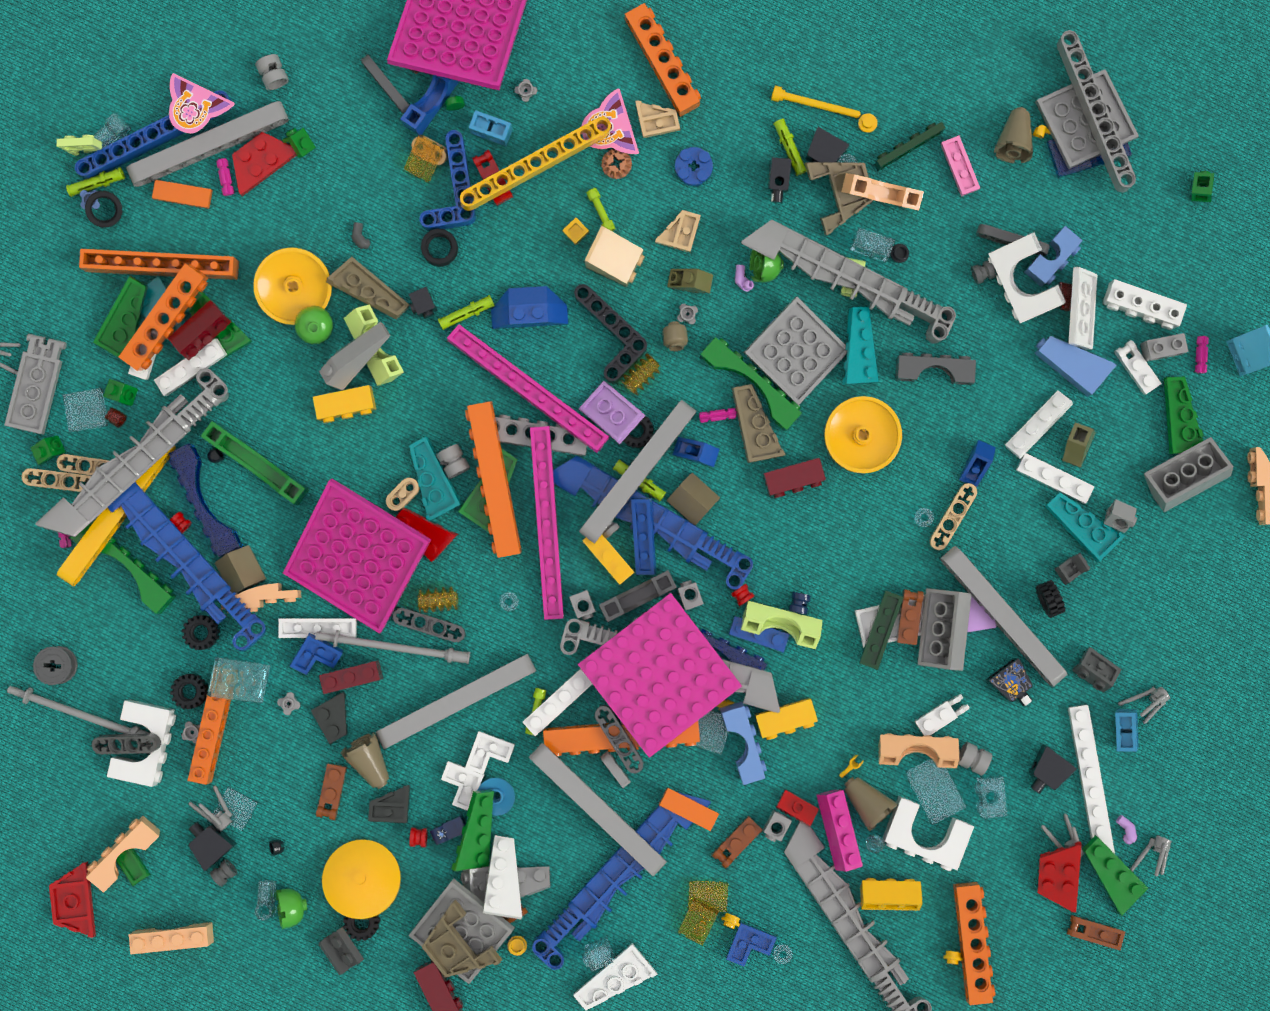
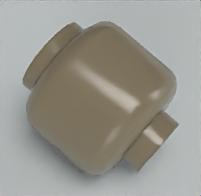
M673 321L663 328L664 346L669 348L670 351L684 349L688 343L686 326Z

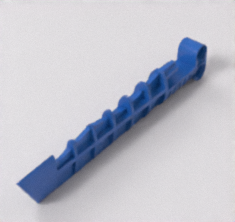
M579 456L572 458L553 470L555 485L574 496L582 488L595 500L592 507H595L597 503L600 505L618 482V479ZM635 491L615 518L632 523L631 499L648 497ZM652 500L654 535L657 532L670 544L668 552L674 548L686 559V563L692 562L707 571L712 561L696 552L697 549H700L732 568L726 578V584L730 589L735 590L743 585L753 567V561L750 557L738 550L737 552L732 551L733 547L729 549L726 547V543L724 545L720 544V540L715 541L713 539L714 536L710 538L707 536L708 533ZM747 559L750 566L747 570H742L739 567L740 560ZM733 575L738 576L740 579L739 585L735 587L729 583V578Z
M136 482L107 507L112 513L120 507L123 508L130 521L125 528L129 529L133 526L141 540L140 544L142 546L145 545L159 555L156 558V562L165 559L178 568L170 576L172 579L182 572L190 587L186 591V595L193 592L201 606L200 610L202 612L206 611L217 624L222 622L227 616L215 604L218 601L242 627L232 640L235 649L241 652L246 651L265 635V624L256 614L250 613V608H245L246 603L242 604L240 602L241 598L235 597L236 592L232 593L230 591L231 587ZM260 624L262 631L259 634L252 633L253 625ZM245 637L247 644L244 647L237 646L238 638Z
M678 792L706 807L711 804L709 800ZM659 805L638 827L636 832L660 854L666 843L670 846L673 845L668 839L678 823L687 830L693 822ZM621 846L568 903L569 907L563 909L564 913L562 915L558 914L559 918L557 920L553 919L554 923L552 926L548 925L549 929L547 931L543 930L533 940L532 949L535 955L553 970L560 969L564 964V954L556 945L581 918L583 921L571 933L576 940L580 941L591 928L595 929L605 909L609 912L612 911L608 904L616 890L618 889L626 896L627 892L621 885L635 875L642 879L639 872L645 868ZM543 941L547 947L544 950H539L536 947V943ZM558 955L561 960L555 964L550 961V957Z

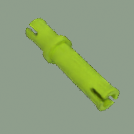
M785 119L774 122L773 125L780 137L779 142L783 144L788 158L791 159L795 175L798 176L805 173L807 170L793 141L794 136L792 133L790 134L785 123Z
M119 167L106 173L104 171L100 172L97 176L71 185H66L69 196L73 197L80 194L82 190L90 191L101 186H110V183L124 180L125 175L122 168Z
M488 295L481 300L472 301L470 305L439 318L438 321L442 329L445 330L473 315L478 316L480 312L495 305L491 296Z
M619 459L613 470L623 475L629 466ZM645 478L639 486L643 493L647 492L659 502L666 494V491L656 486L651 479Z

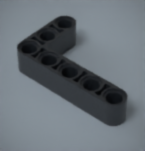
M585 284L578 285L574 291L576 301L625 346L604 369L605 380L612 384L617 383L647 351V341L589 286ZM581 290L588 292V296L584 299L578 297V293ZM595 303L602 305V309L598 312L592 310V305ZM608 316L616 318V322L612 325L607 324L605 320ZM622 329H628L630 335L623 338L619 335V332ZM636 342H641L644 348L637 351L633 348V345ZM622 356H629L631 362L627 365L620 362ZM614 369L618 372V375L612 379L607 376V372Z

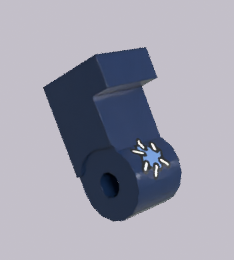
M461 814L431 829L429 832L435 845L463 835L461 832L466 822Z

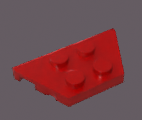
M261 132L233 153L232 157L240 195L244 196L296 157L297 154L292 146Z
M1076 842L1074 846L1065 849L1061 847L1053 852L1040 854L1038 894L1072 912H1076L1081 842Z
M87 861L50 884L49 890L53 924L93 938L96 936L91 885L90 881L86 878L88 872Z

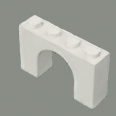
M1035 232L989 253L990 257L988 258L989 263H992L996 269L998 283L1003 285L1006 291L1004 292L1006 301L1011 303L1013 307L1012 314L1020 323L1066 303L1059 285L1038 294H1027L1022 292L1014 282L1013 273L1017 263L1042 250Z
M125 700L120 720L145 726L151 733L159 736L161 746L141 761L119 756L112 757L107 777L150 787L160 783L163 775L161 767L167 758V753L165 752L166 745H169L171 741L170 728L174 725L176 719L175 709L135 700Z
M898 796L896 801L898 805L891 814L882 838L887 842L886 846L897 850V847L905 849V854L913 857L917 854L922 856V860L933 864L935 861L940 863V867L945 870L951 871L955 869L958 871L974 826L952 817L942 842L933 847L920 846L914 841L911 831L920 805Z

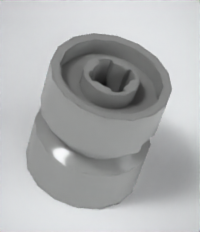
M278 55L264 56L255 63L259 75L263 76L262 81L267 90H275L288 83L289 79L285 70L281 69L282 63Z
M459 444L452 445L436 455L441 465H445L444 471L448 479L454 478L471 468L466 458H462L463 452Z
M966 741L959 752L958 765L966 769L971 767L973 772L982 776L990 765L992 753L982 748L978 750L976 745Z

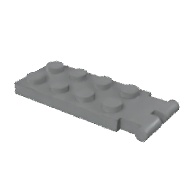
M28 334L27 341L30 342L27 352L22 354L4 426L44 435L63 362L59 358L61 350L66 349L67 343L49 338L47 345H45V337Z

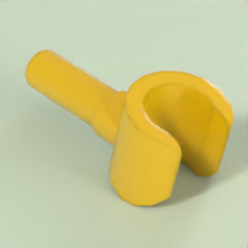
M1040 125L1035 128L1033 136L1044 138L1045 133H1051L1046 126Z
M858 754L853 756L848 767L839 774L841 778L851 770L858 769L863 764L864 760L861 763L855 762Z

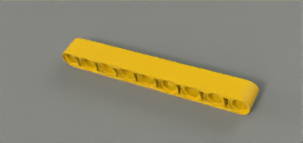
M598 117L467 188L460 195L461 207L467 211L474 210L606 138L610 133V120L606 117ZM603 124L607 129L600 131L597 126ZM587 133L590 139L583 140L580 135ZM570 142L574 147L567 149L564 147V144ZM554 151L557 153V157L550 158L547 153ZM533 160H537L541 165L533 167L530 163ZM517 169L523 170L524 174L522 176H516L514 174V171ZM500 178H504L507 180V184L502 186L497 181ZM484 187H487L491 190V192L487 195H484L480 192V190ZM470 196L474 201L471 204H467L463 201L464 198Z
M175 445L135 481L144 492L174 453ZM122 507L113 513L106 508L99 514L57 572L59 578L71 586H75L81 580L127 517Z

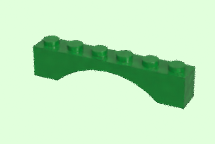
M715 337L703 350L700 357L713 369L732 371L751 381L765 398L771 420L786 432L802 414L799 411L801 409L800 406L794 401L790 403L785 398L786 394L779 388L777 390L771 386L772 382L767 377L758 375L756 373L758 370L750 363L747 365L742 360L743 356L737 351L732 352L728 348L729 344L724 339H717Z
M211 421L202 433L201 437L251 471L291 503L299 505L308 493V488L218 423Z
M95 520L86 526L76 537L71 536L70 538L78 544ZM112 536L101 553L110 555L124 564L137 582L141 601L155 614H161L175 599L176 595L172 593L174 590L166 583L163 585L158 580L159 576L153 571H147L144 568L145 564L138 558L134 559L130 556L131 552L123 545L120 547L116 543L117 539Z

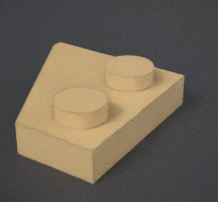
M635 101L643 138L680 131L676 110L665 109L654 104H645L642 101Z
M682 210L675 220L666 227L663 233L656 238L655 243L690 253L701 215Z

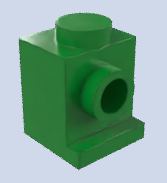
M1209 171L1194 172L1191 201L1211 202L1214 173Z

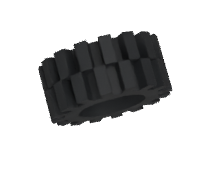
M645 416L638 423L644 429L641 437L634 438L629 434L623 440L627 446L641 448L646 446L652 438L653 424L648 417Z
M1052 580L1036 586L1037 597L1049 618L1065 612L1066 608L1063 598Z
M193 616V618L187 620V623H184L183 626L185 628L182 629L184 636L182 638L186 640L185 644L189 645L191 649H209L217 643L216 640L220 637L218 636L220 629L218 630L217 628L219 625L210 616ZM199 625L205 626L208 630V635L204 640H198L194 635V630Z
M186 674L178 677V679L174 680V685H171L172 691L170 695H173L172 701H175V705L181 706L182 709H192L201 706L203 701H206V695L208 694L206 689L208 685L204 683L206 681L201 679V676L195 674ZM187 684H192L196 688V695L192 699H187L183 695V688Z
M379 915L368 918V927L359 929L355 925V919L345 916L343 920L345 925L343 927L347 930L346 933L351 935V939L356 938V941L362 939L365 941L371 938L378 930L380 918L378 917Z

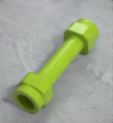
M597 188L587 191L586 194L590 202H593L603 223L601 225L612 232L616 230L613 221L609 220L599 199L600 194Z
M535 688L532 713L542 704V700H545L547 690ZM526 727L525 733L533 735L532 732Z

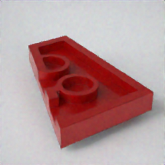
M407 508L402 509L396 516L400 521L431 539L424 553L431 562L435 561L458 535L453 531L450 532L444 529L439 524L426 520L425 517Z

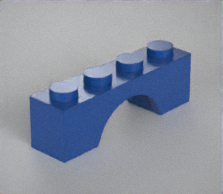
M433 75L432 82L424 96L418 102L411 104L400 120L404 126L418 136H421L459 81Z

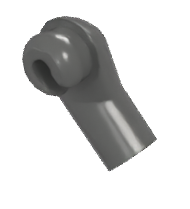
M354 222L352 241L358 248L368 249L370 247V240L365 239L362 235L363 224Z

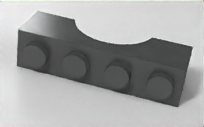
M902 353V355L896 358L895 381L914 382L923 370L938 368L947 373L952 384L972 385L975 383L976 360H971L969 356H959V359H952L951 355H940V358L932 357V354H921V357L913 356V353Z
M668 570L599 604L607 622L677 587Z

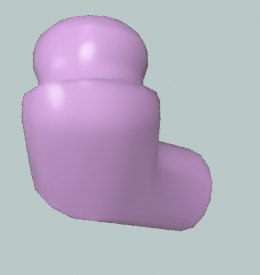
M736 265L735 283L743 291L747 292L753 289L754 283L745 277V266Z
M1120 815L1116 823L1125 829L1126 835L1123 836V840L1126 844H1132L1137 840L1135 825L1123 815Z

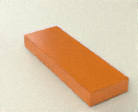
M155 180L152 199L209 209L213 191L207 188Z
M668 787L659 802V805L709 831H711L719 815L716 811Z

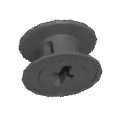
M62 646L46 647L36 655L33 663L37 679L48 685L68 682L76 674L78 667L77 658L74 653ZM50 663L61 664V668L51 667Z

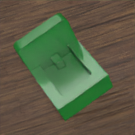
M292 128L285 133L287 136L282 139L283 143H290L298 158L305 156L316 148L304 128L298 130Z
M109 379L103 397L132 406L138 389Z
M59 436L44 438L30 448L38 465L46 463L55 456L66 453Z

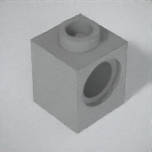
M1115 499L1107 509L1104 524L1125 533L1137 521V517H1135L1137 508Z
M689 580L680 583L681 588H678V592L685 610L703 605L696 582L692 583ZM687 589L695 591L694 599L687 600L684 593Z
M588 590L569 597L577 618L582 617V620L593 617V612H596ZM582 600L587 601L589 604V608L585 612L578 609V603Z
M773 809L763 828V832L766 833L765 837L773 842L776 839L782 841L792 820ZM780 823L781 829L778 832H773L771 830L772 824Z

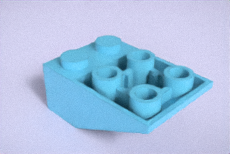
M1268 325L1226 341L1240 377L1270 366V328Z

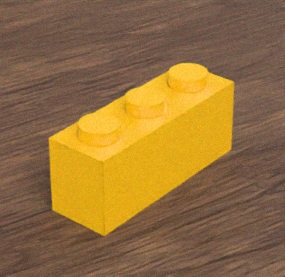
M370 385L313 397L317 420L323 421V423L334 422V418L342 417V419L353 418V414L357 413L369 415L372 414V410H376L373 390Z
M603 535L599 537L595 544L588 538L582 540L619 585L635 573Z
M810 698L779 707V713L767 710L754 714L762 738L766 737V740L778 737L777 734L781 732L785 734L796 732L795 728L803 726V729L815 726L814 722L818 721Z
M874 878L862 880L860 886L861 910L920 911L922 906L920 881H915L914 879H906L904 881L885 879L884 881H877Z

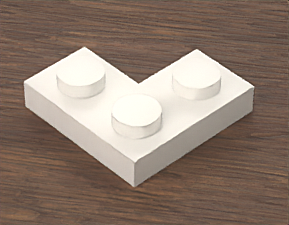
M479 731L465 768L484 774L490 757L508 763L515 744Z
M448 761L441 780L459 786L452 805L468 811L472 793L478 790L485 774L477 773Z

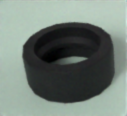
M97 191L91 194L85 204L87 218L94 225L101 228L115 225L121 219L123 213L119 198L108 191ZM107 198L114 203L115 214L111 219L100 220L94 216L92 205L97 199Z
M437 228L425 234L421 241V251L428 263L443 267L454 261L458 253V245L450 232ZM444 237L450 242L451 249L445 258L438 259L431 256L428 247L432 239Z

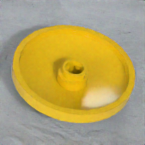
M295 247L282 248L269 254L259 265L254 277V294L259 306L269 317L284 324L295 325L296 316L302 309L311 306L326 308L332 290V285L326 283L330 274L325 264L310 251Z
M866 396L854 397L838 405L830 414L824 432L825 445L832 459L842 468L854 473H872L884 468L895 458L901 446L902 428L896 413L883 401Z
M355 840L340 846L327 860L322 875L323 892L328 903L338 913L352 919H368L383 913L394 902L401 883V873L396 858L386 847L371 840Z

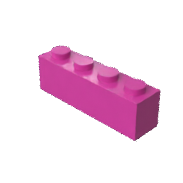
M830 790L817 794L835 870L847 872L862 867L844 790Z

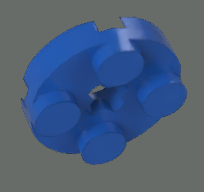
M690 147L684 149L676 158L675 173L688 186H699L709 179L712 174L713 162L710 154L701 148ZM696 162V165H699V168H696L695 171H692V169L688 167V164Z

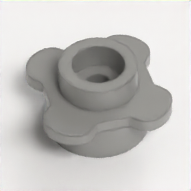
M524 79L519 86L515 87V93L522 97V101L528 102L532 95L537 94V88L532 86L530 80Z
M681 304L679 307L680 315L677 316L678 321H685L691 325L694 324L698 308Z
M292 692L287 693L284 698H280L277 701L285 715H290L291 711L300 708V702L297 701Z
M187 722L181 735L182 739L196 743L200 725Z

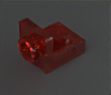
M1060 282L1058 285L1066 303L1059 306V309L1071 311L1072 284Z

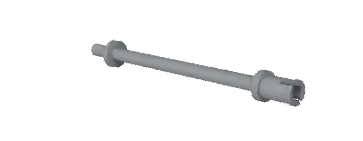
M336 630L335 635L316 632L315 640L334 642L333 647H337L338 643L439 657L444 658L447 663L453 661L469 664L470 652L453 650V648L444 651L339 635V630Z
M9 686L7 693L23 698V704L32 701L123 734L149 733L141 730L138 726L129 728L33 694V688L30 687L24 691ZM149 741L145 742V744H152V745H153V743H151V742H149Z

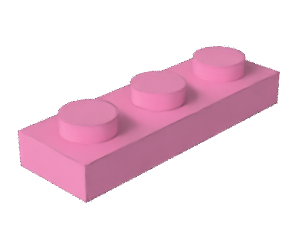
M960 136L941 142V147L960 195L964 196L979 190V183Z

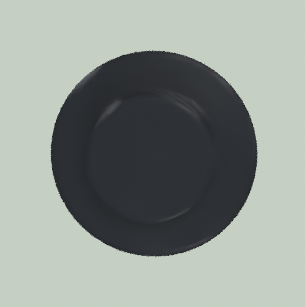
M896 244L891 248L890 256L894 262L902 263L908 259L909 250L903 244Z

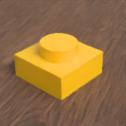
M577 218L572 220L562 230L575 245L589 233V230Z

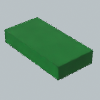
M134 848L125 850L116 859V862L132 886L151 875Z

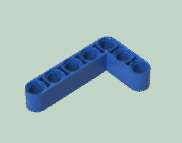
M451 130L446 135V146L456 206L427 210L421 213L419 221L427 231L437 228L449 229L468 226L476 220L475 209L469 211L471 212L470 218H462V214L467 210L461 207L459 196L464 190L471 187L465 142L462 134L457 130ZM458 137L460 141L457 144H451V139ZM456 156L463 157L459 163L453 162V159ZM464 174L466 176L465 180L461 182L456 180L458 175ZM468 196V198L463 201L467 204H471L474 200L472 197ZM447 214L453 216L449 222L443 221L444 216ZM428 217L434 218L433 223L430 225L424 224L425 219Z

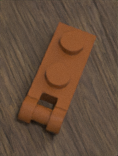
M904 589L896 642L917 645L924 592L917 591L916 593ZM909 599L915 600V606L908 605Z
M327 763L316 817L322 818L325 816L329 817L330 820H336L347 771L346 766ZM326 803L332 804L331 810L325 809Z
M747 816L711 856L714 859H718L726 869L763 829L750 816ZM725 849L731 853L728 857L723 854Z
M1071 915V926L1067 929V935L1121 950L1125 936L1124 930ZM1079 924L1084 925L1083 932L1078 931Z

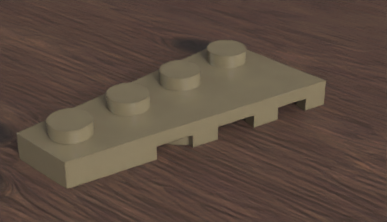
M353 257L349 258L326 280V283L368 305L370 304L371 307L396 320L410 306Z
M752 384L732 388L747 463L785 456V452L780 447L779 440L769 424L770 421L762 409Z

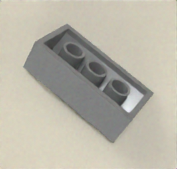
M1212 437L1147 471L1144 473V477L1154 500L1162 511L1166 512L1230 477L1234 466Z
M926 588L918 665L963 671L972 594Z

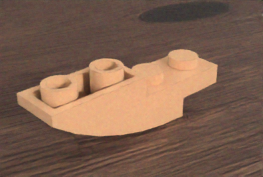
M1255 447L1251 448L1247 455V461L1250 463L1248 481L1250 487H1258L1256 500L1259 509L1256 512V518L1259 521V525H1270V462L1262 449Z
M275 583L248 589L235 595V597L241 598L240 602L242 604L246 603L245 608H250V612H257L258 608L264 607L263 600H265V603H277V599H284V602H296V598H301V590L282 591V583Z

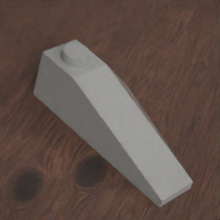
M379 322L339 349L319 371L327 385L340 390L345 389L391 336L382 322Z

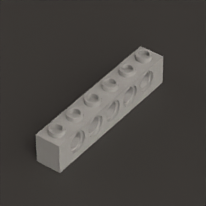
M499 415V418L495 417L496 423H498L500 443L531 447V438L526 437V431L530 427L548 426V422L537 421V424L529 423V419L518 418L517 421L510 420L511 416ZM556 424L555 427L550 426V431L555 433V439L551 441L552 451L586 456L587 445L575 436H573L574 442L572 444H565L563 441L564 437L572 434L559 424ZM511 425L517 427V433L514 435L507 433V429Z

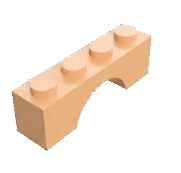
M848 173L845 175L841 191L913 210H919L924 191Z
M891 733L880 735L878 743L879 764L899 765L905 755L917 752L929 756L937 767L957 768L958 738L949 736L939 738L930 735L919 737L910 734L900 736Z
M144 816L139 820L137 818L134 819L128 827L130 829L125 834L122 832L115 839L114 842L116 843L111 848L108 846L101 853L102 857L97 862L94 860L88 866L86 878L103 893L118 879L117 857L125 850L132 848L146 850L159 837L160 830Z
M212 922L166 930L155 928L135 930L129 934L130 954L207 947L214 942Z

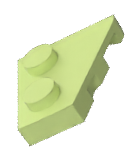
M82 135V138L64 136V139H57V147L77 156L79 151L84 150V153L102 150V142L95 139L93 135Z

